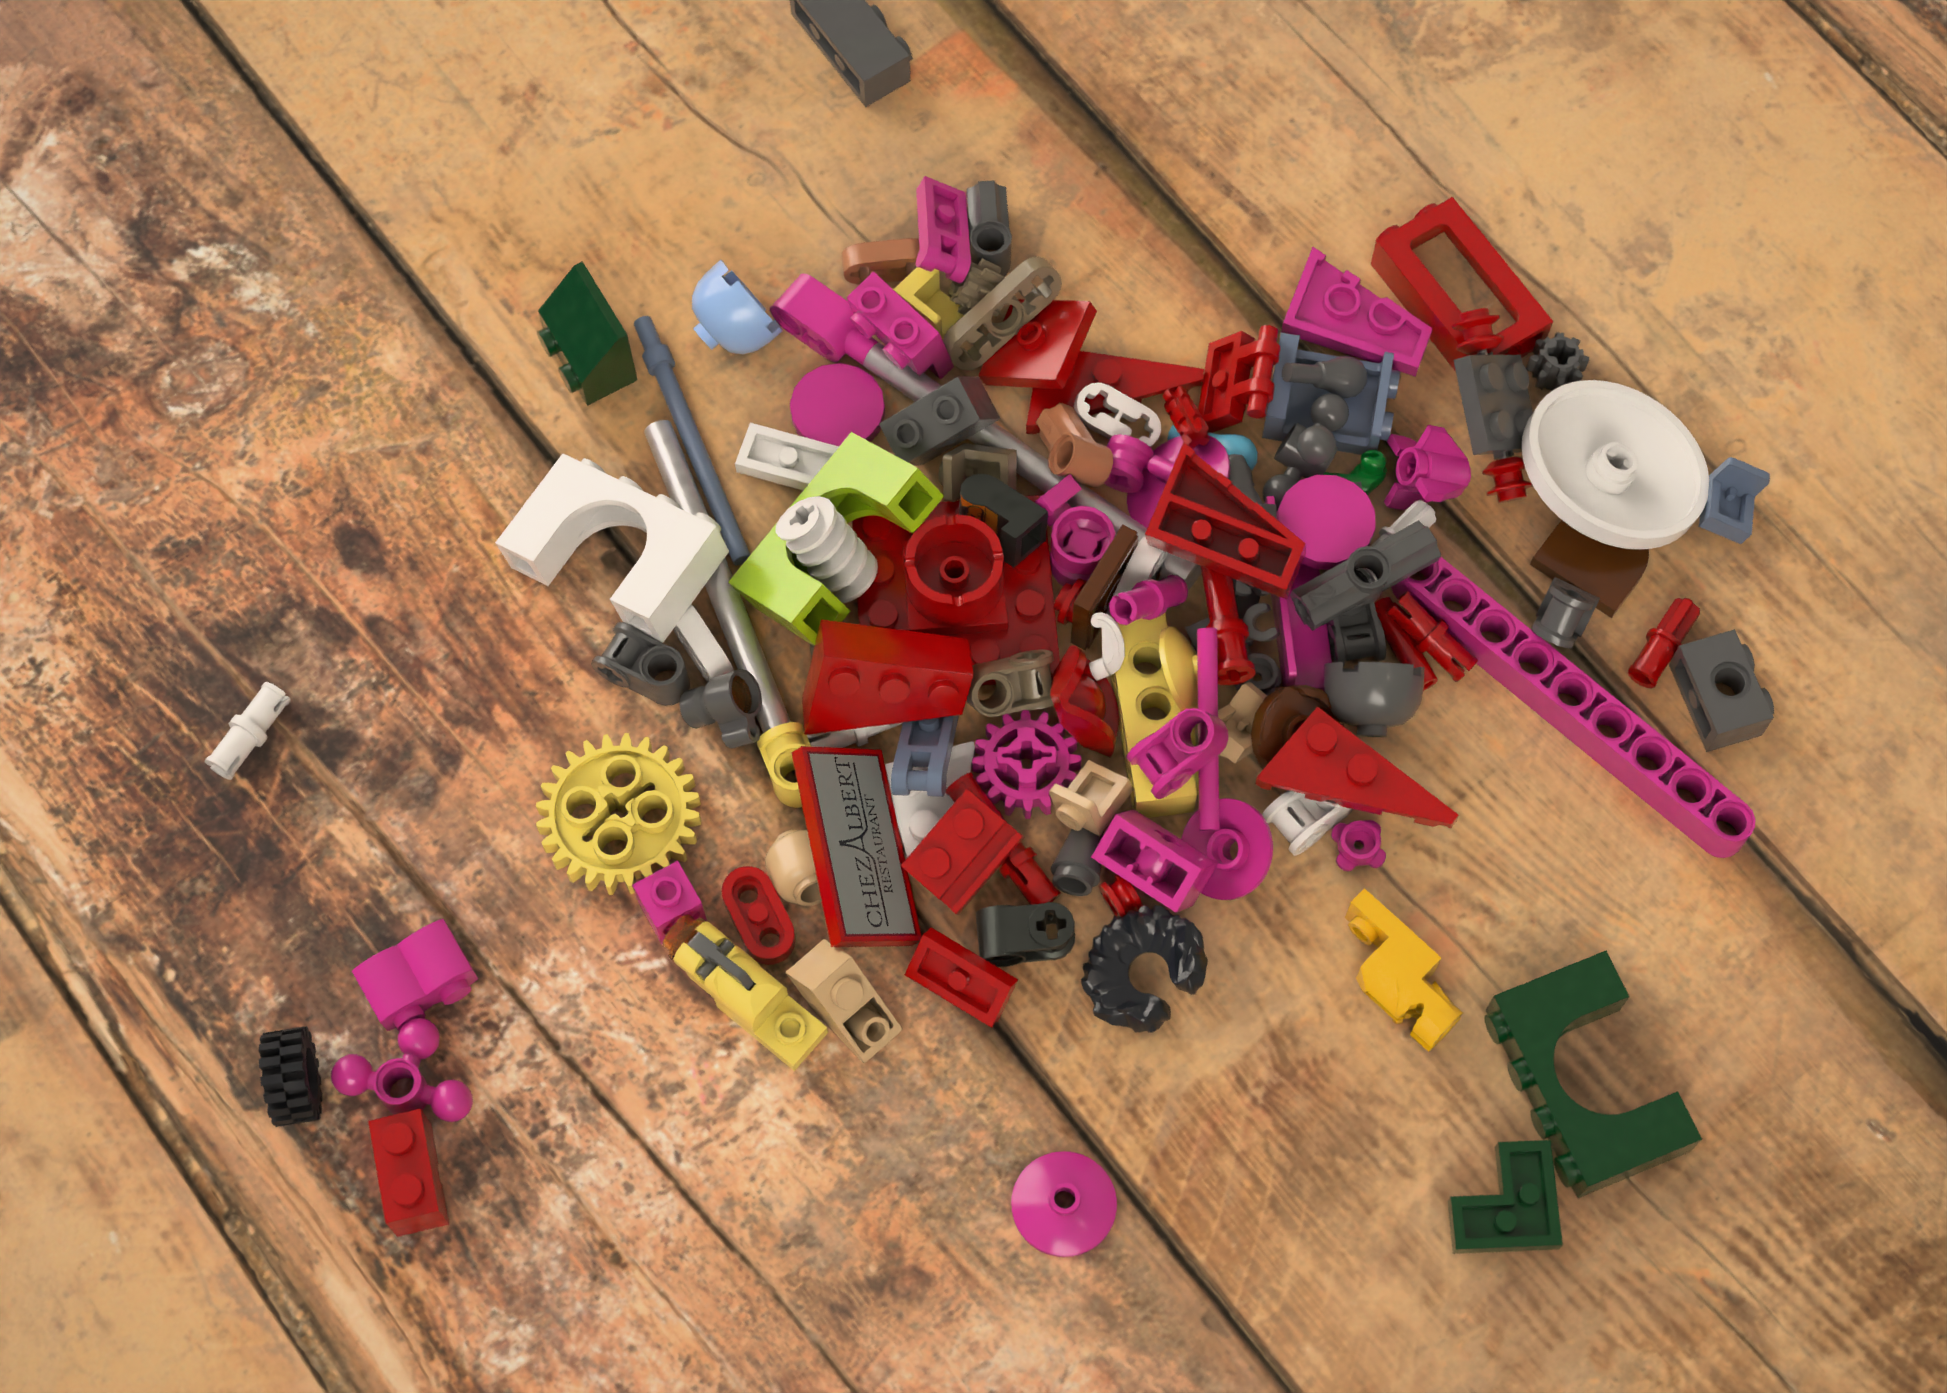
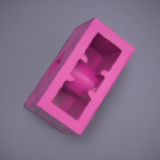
M1135 809L1115 815L1091 857L1176 913L1195 904L1218 864Z

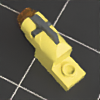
M686 914L666 934L662 946L669 951V959L682 968L696 984L715 999L717 1008L793 1071L799 1067L828 1034L827 1026L788 995L787 988L764 970L750 955L739 946L733 944L727 936L708 921H705L703 918L695 919L690 914Z

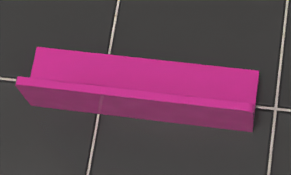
M1266 496L1265 503L1275 504L1274 496ZM1301 564L1291 591L1319 576L1320 570ZM1291 591L1287 600L1271 594L1274 624L1281 633L1276 639L1282 674V687L1308 685L1324 691V665L1332 663L1327 623L1312 631L1297 614L1290 597Z

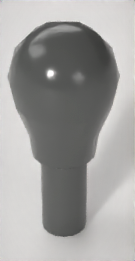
M1341 356L1329 361L1316 362L1315 365L1285 363L1282 368V378L1285 382L1313 384L1314 387L1324 389L1331 394L1339 395L1342 398L1357 396L1366 386L1367 371L1363 363L1357 358Z

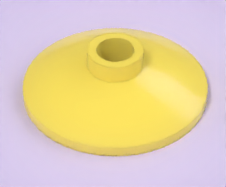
M1172 626L1164 628L1159 636V654L1171 695L1180 711L1188 708L1198 709L1197 652L1189 640L1177 628Z

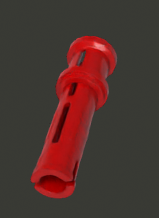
M1200 566L1210 621L1206 628L1217 629L1218 684L1235 685L1246 682L1255 676L1256 670L1255 664L1248 660L1245 640L1249 637L1248 625L1242 619H1239L1233 580L1231 577Z

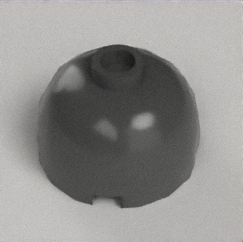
M1343 662L1327 663L1324 665V692L1329 697L1332 707L1330 710L1341 723L1357 726V736L1387 737V728L1406 723L1415 715L1421 704L1424 689V667L1414 668V665L1388 662H1358V665H1354V669L1343 668Z

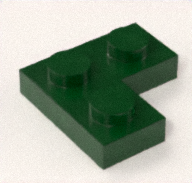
M1551 1140L1498 1142L1495 1146L1500 1195L1451 1196L1448 1200L1453 1254L1559 1250L1563 1246Z

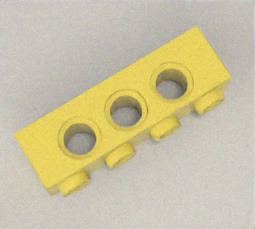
M1164 613L1162 616L1151 620L1140 618L1127 625L1116 622L1124 638L1125 658L1121 668L1110 677L1118 704L1119 731L1127 778L1130 780L1133 788L1130 794L1132 809H1135L1147 818L1194 812L1197 794H1199V771L1193 774L1188 782L1174 793L1162 799H1156L1151 792L1153 785L1138 765H1132L1127 759V754L1138 742L1158 731L1181 712L1167 685L1159 654V636L1161 631L1168 627L1166 614ZM1142 662H1149L1154 664L1159 670L1153 674H1143L1135 666ZM1155 707L1163 710L1167 716L1161 720H1151L1142 712L1147 708ZM1193 728L1191 741L1193 746H1196L1195 730Z

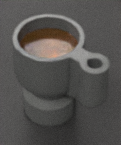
M738 669L713 677L705 687L700 686L686 690L681 695L680 712L684 721L690 727L697 729L717 721L722 732V740L731 749L757 742L760 738V731L755 723L754 716L757 715L761 708V691L758 682L747 670Z

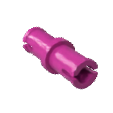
M1169 575L1167 578L1158 581L1147 579L1138 582L1132 590L1118 593V596H1113L1109 604V610L1113 619L1122 625L1130 624L1140 618L1151 620L1162 616L1167 608L1184 603L1188 596V587L1183 578L1178 575Z

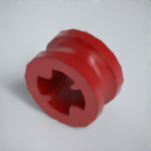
M1115 875V881L1112 884H1107L1106 882L1099 884L1100 892L1114 916L1123 917L1130 910L1139 912L1140 907L1143 906L1132 884L1119 875Z

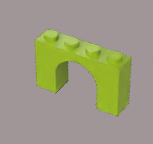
M851 432L791 506L806 498L821 496L831 501L836 507V511L843 516L847 523L860 517L875 515L886 518L913 534L942 500L944 495L916 466ZM776 524L728 582L757 610L814 647L821 619L842 622L851 612L829 589L812 578L807 571V566H803L799 562L797 554L792 553L786 546V541L781 540L777 535Z

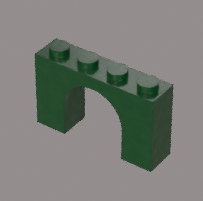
M1606 950L1494 995L1486 1008L1488 1015L1484 1017L1491 1039L1497 1045L1502 1043L1510 1059V1062L1507 1063V1068L1514 1086L1520 1092L1525 1090L1534 1108L1530 1111V1115L1537 1133L1542 1139L1548 1138L1551 1140V1145L1557 1155L1554 1158V1166L1561 1182L1567 1188L1572 1186L1577 1198L1689 1153L1702 1140L1678 1091L1634 1110L1609 1115L1583 1108L1573 1101L1560 1085L1554 1068V1051L1557 1041L1574 1029L1620 1011L1630 997Z

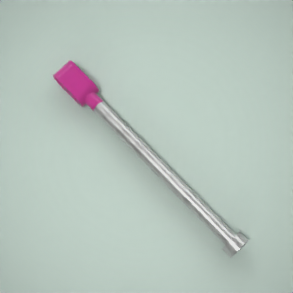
M800 274L770 307L771 315L784 330L827 360L838 362L847 354L914 402L941 387L940 384L924 373L919 377L908 365L903 370L898 368L883 352L884 345L872 337L870 339L865 337L851 322L850 317L854 313L848 301L808 274ZM995 422L967 438L976 445L1017 450V474L1044 493L1064 479L1050 471L1048 459ZM1078 483L1082 490L1067 501L1071 508L1078 506L1094 507L1105 513L1113 523L1115 535L1123 524L1137 531L1138 543L1145 536L1146 527L1087 486ZM1167 553L1159 571L1160 576L1158 580L1167 578L1169 575H1178L1186 582L1189 590L1200 576L1201 567L1198 564Z

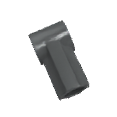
M978 181L975 186L966 190L971 262L978 265L981 259H985L1001 267L1000 275L1006 276L1011 266L1012 247L1006 187L998 185L995 181ZM991 249V250H996V251L989 252V251H985V250Z

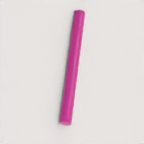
M1199 628L1197 629L1198 709L1218 717L1217 629ZM1205 721L1198 723V745L1206 740L1208 735V727ZM1219 755L1199 770V831L1220 830Z

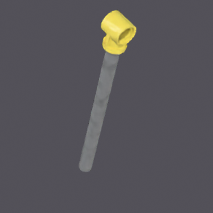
M659 420L651 423L646 427L644 433L670 498L682 510L696 515L698 512L708 515L671 422ZM724 558L705 584V587L737 668L747 670L758 682L762 703L760 711L756 716L763 734L757 741V745L771 778L774 792L780 802L785 805L801 808L802 802L798 782H789L784 778L789 772L795 770L792 752L801 746L811 747L807 735L804 734L803 724L790 721L740 593L728 583L733 576Z

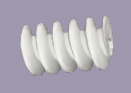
M818 496L801 500L788 508L777 522L776 533L781 540H785L786 546L790 551L797 554L799 562L803 566H807V571L812 578L822 583L842 603L859 598L869 589L877 574V559L867 550L866 545L857 537V534L847 524L843 516L836 511V507L829 499Z

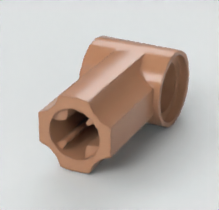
M1059 403L1053 408L1044 409L1036 423L1040 428L1039 436L1050 452L1048 457L1050 471L1063 478L1071 474L1076 482L1092 488H1098L1103 485L1108 479L1113 466L1111 449L1094 441L1073 407Z

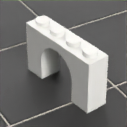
M562 454L495 542L512 569L549 586L576 548L595 532L612 526H632L647 533L645 549L632 570L612 595L610 601L623 622L638 628L647 636L663 643L728 554L729 550L720 534L721 527L714 519L704 513L698 512L696 515L682 510L674 500L666 495L659 494L655 497L644 492L636 482L625 476L616 479L606 474L599 465L589 459L583 458L580 462L566 454Z

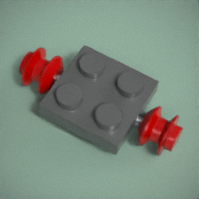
M1488 308L1466 311L1459 314L1461 322L1452 325V329L1463 331L1464 341L1456 347V350L1469 355L1454 360L1472 452L1473 455L1494 454V460L1496 461L1490 462L1482 471L1483 475L1491 476L1494 479L1495 487L1486 493L1487 496L1497 495L1498 503L1523 499L1527 497L1526 489L1533 487L1530 481L1523 479L1522 470L1525 469L1523 458L1511 456H1514V453L1522 452L1523 431L1533 413L1528 392L1529 374L1522 363L1521 355H1493V352H1489L1495 350L1504 340V336L1493 334L1492 324L1499 320L1500 316L1489 315Z

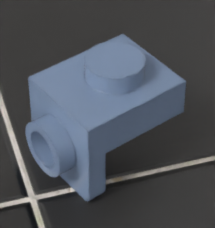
M1733 457L1727 458L1709 475L1708 500L1700 515L1699 527L1742 544L1752 535L1755 496L1769 484L1770 474Z

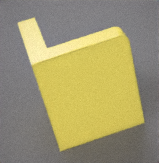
M917 267L893 289L940 333L942 340L946 332L964 316L958 313L960 305L951 301V298L940 290L939 270L937 269L929 272Z

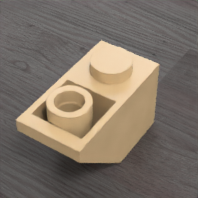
M825 939L785 972L811 1009L864 1064L903 1030L853 958L839 948L831 947L830 942Z

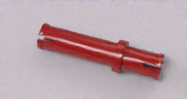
M971 772L961 776L947 787L946 794L951 797L954 803L968 788L1003 818L1000 811L991 802ZM1021 842L1003 862L999 872L1004 879L1008 877L1012 879L1030 905L1053 902L1061 895L1059 889H1056L1034 858L1037 856V853L1031 846L1026 848Z

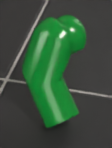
M1369 450L1361 455V463L1349 474L1325 472L1323 475H1337L1352 482H1361L1362 490L1369 495L1384 481L1388 471L1385 467L1387 460L1381 452Z

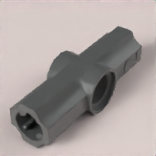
M1418 520L1373 546H1364L1356 549L1348 560L1291 591L1290 597L1297 614L1303 623L1308 625L1313 631L1360 604L1374 602L1381 596L1383 591L1439 561L1441 553L1438 549L1437 540L1428 526H1424ZM1367 568L1376 575L1378 581L1365 583L1356 577L1354 570Z

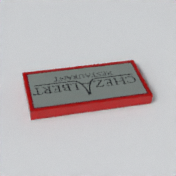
M801 746L792 752V758L831 947L913 946L919 943L922 936L909 875L901 867L905 857L882 750Z

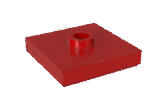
M1018 299V300L1022 303V302L1025 301L1026 299ZM1053 300L1029 323L1023 325L1018 333L983 364L978 375L985 385L1064 389L1097 310L1090 301ZM1012 305L1009 306L1002 322L1010 317L1013 310Z

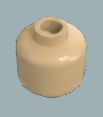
M789 830L777 837L765 856V868L778 894L784 901L802 906H812L822 902L807 830Z

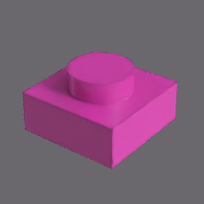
M1071 474L1035 501L1036 504L1048 511L1047 525L1049 527L1054 524L1061 513L1071 508L1067 501L1082 490Z

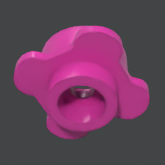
M1365 820L1354 821L1348 825L1339 823L1333 828L1331 837L1338 846L1339 855L1336 858V864L1340 869L1349 872L1356 866L1369 865L1372 868H1379L1384 864L1386 853L1380 848L1381 827L1377 822ZM1361 842L1363 848L1356 849L1354 843Z

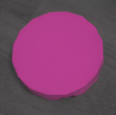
M842 363L822 365L805 374L794 387L790 401L792 423L798 436L835 446H840L851 432L872 442L881 431L879 423L883 422L885 417L883 393L873 376L859 367Z
M1314 475L1298 481L1285 493L1277 513V520L1306 543V555L1302 564L1314 569L1330 570L1348 560L1356 549L1370 545L1376 529L1375 510L1368 495L1354 482L1337 475Z

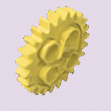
M625 733L620 746H613L608 734L603 735L602 748L595 750L593 745L586 740L583 742L584 756L579 758L576 754L567 751L565 754L570 766L567 769L555 765L551 767L557 784H541L544 795L550 800L536 802L538 813L547 817L536 822L539 834L549 835L541 843L546 853L556 852L552 858L555 868L558 870L569 865L567 875L572 883L585 874V883L589 891H593L600 880L605 881L609 895L614 894L618 882H625L630 894H634L632 885L636 883L637 879H644L655 871L670 865L669 860L671 858L686 862V852L681 843L691 845L697 842L695 832L688 827L701 825L700 813L691 810L700 806L701 801L699 793L689 792L696 785L692 774L682 775L685 770L683 760L678 758L668 763L670 754L667 746L663 745L653 754L649 737H645L638 747H633L629 733ZM629 773L635 776L632 783L626 787L611 785L612 780L620 774ZM652 785L655 787L654 790L644 792L648 786ZM582 804H590L596 807L594 812L586 818L578 819L571 816L576 807ZM659 808L667 812L666 816L657 823H647L642 820L646 812L651 809ZM618 809L619 812H627L628 814L620 818L617 814L611 815L610 813ZM594 835L593 839L589 842L583 841L584 837ZM612 840L627 842L626 848L619 854L608 855L603 852L606 844Z

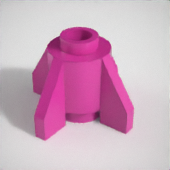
M1428 425L1418 442L1395 434H1391L1388 438L1387 443L1395 455L1399 456L1396 464V477L1399 483L1393 484L1384 500L1388 508L1405 510L1417 500L1427 503L1455 499L1468 486L1471 479V468L1468 458L1445 428Z

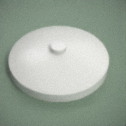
M1582 380L1571 382L1547 394L1540 401L1524 428L1522 457L1533 487L1546 505L1560 519L1575 530L1596 541L1625 549L1641 550L1661 547L1672 543L1684 535L1705 508L1708 500L1709 473L1698 443L1686 426L1671 411L1640 391L1607 381Z

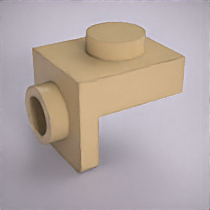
M1251 682L1243 684L1231 702L1218 710V717L1225 723L1228 729V742L1220 756L1230 759L1234 764L1253 753L1251 739L1252 724L1257 709L1265 697H1267L1265 693Z
M1088 760L1068 788L1055 783L1050 789L1049 794L1057 810L1055 814L1063 824L1076 831L1084 828L1100 836L1129 797L1133 788L1128 778Z

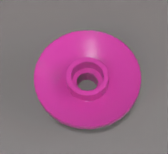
M1223 798L1219 799L1220 830L1199 831L1198 809L1187 822L1181 840L1218 863L1201 893L1213 899L1234 900L1248 895L1264 880L1272 862L1273 840L1265 818L1256 808L1241 800ZM1234 842H1237L1238 854L1233 859L1230 855V847Z
M1061 1151L1037 1158L1021 1172L1013 1188L1011 1208L1018 1231L1032 1247L1051 1256L1073 1257L1094 1249L1106 1238L1115 1220L1117 1198L1110 1177L1099 1164L1084 1155ZM1067 1191L1071 1193L1075 1199L1074 1204L1069 1208L1059 1207L1054 1200L1059 1192Z

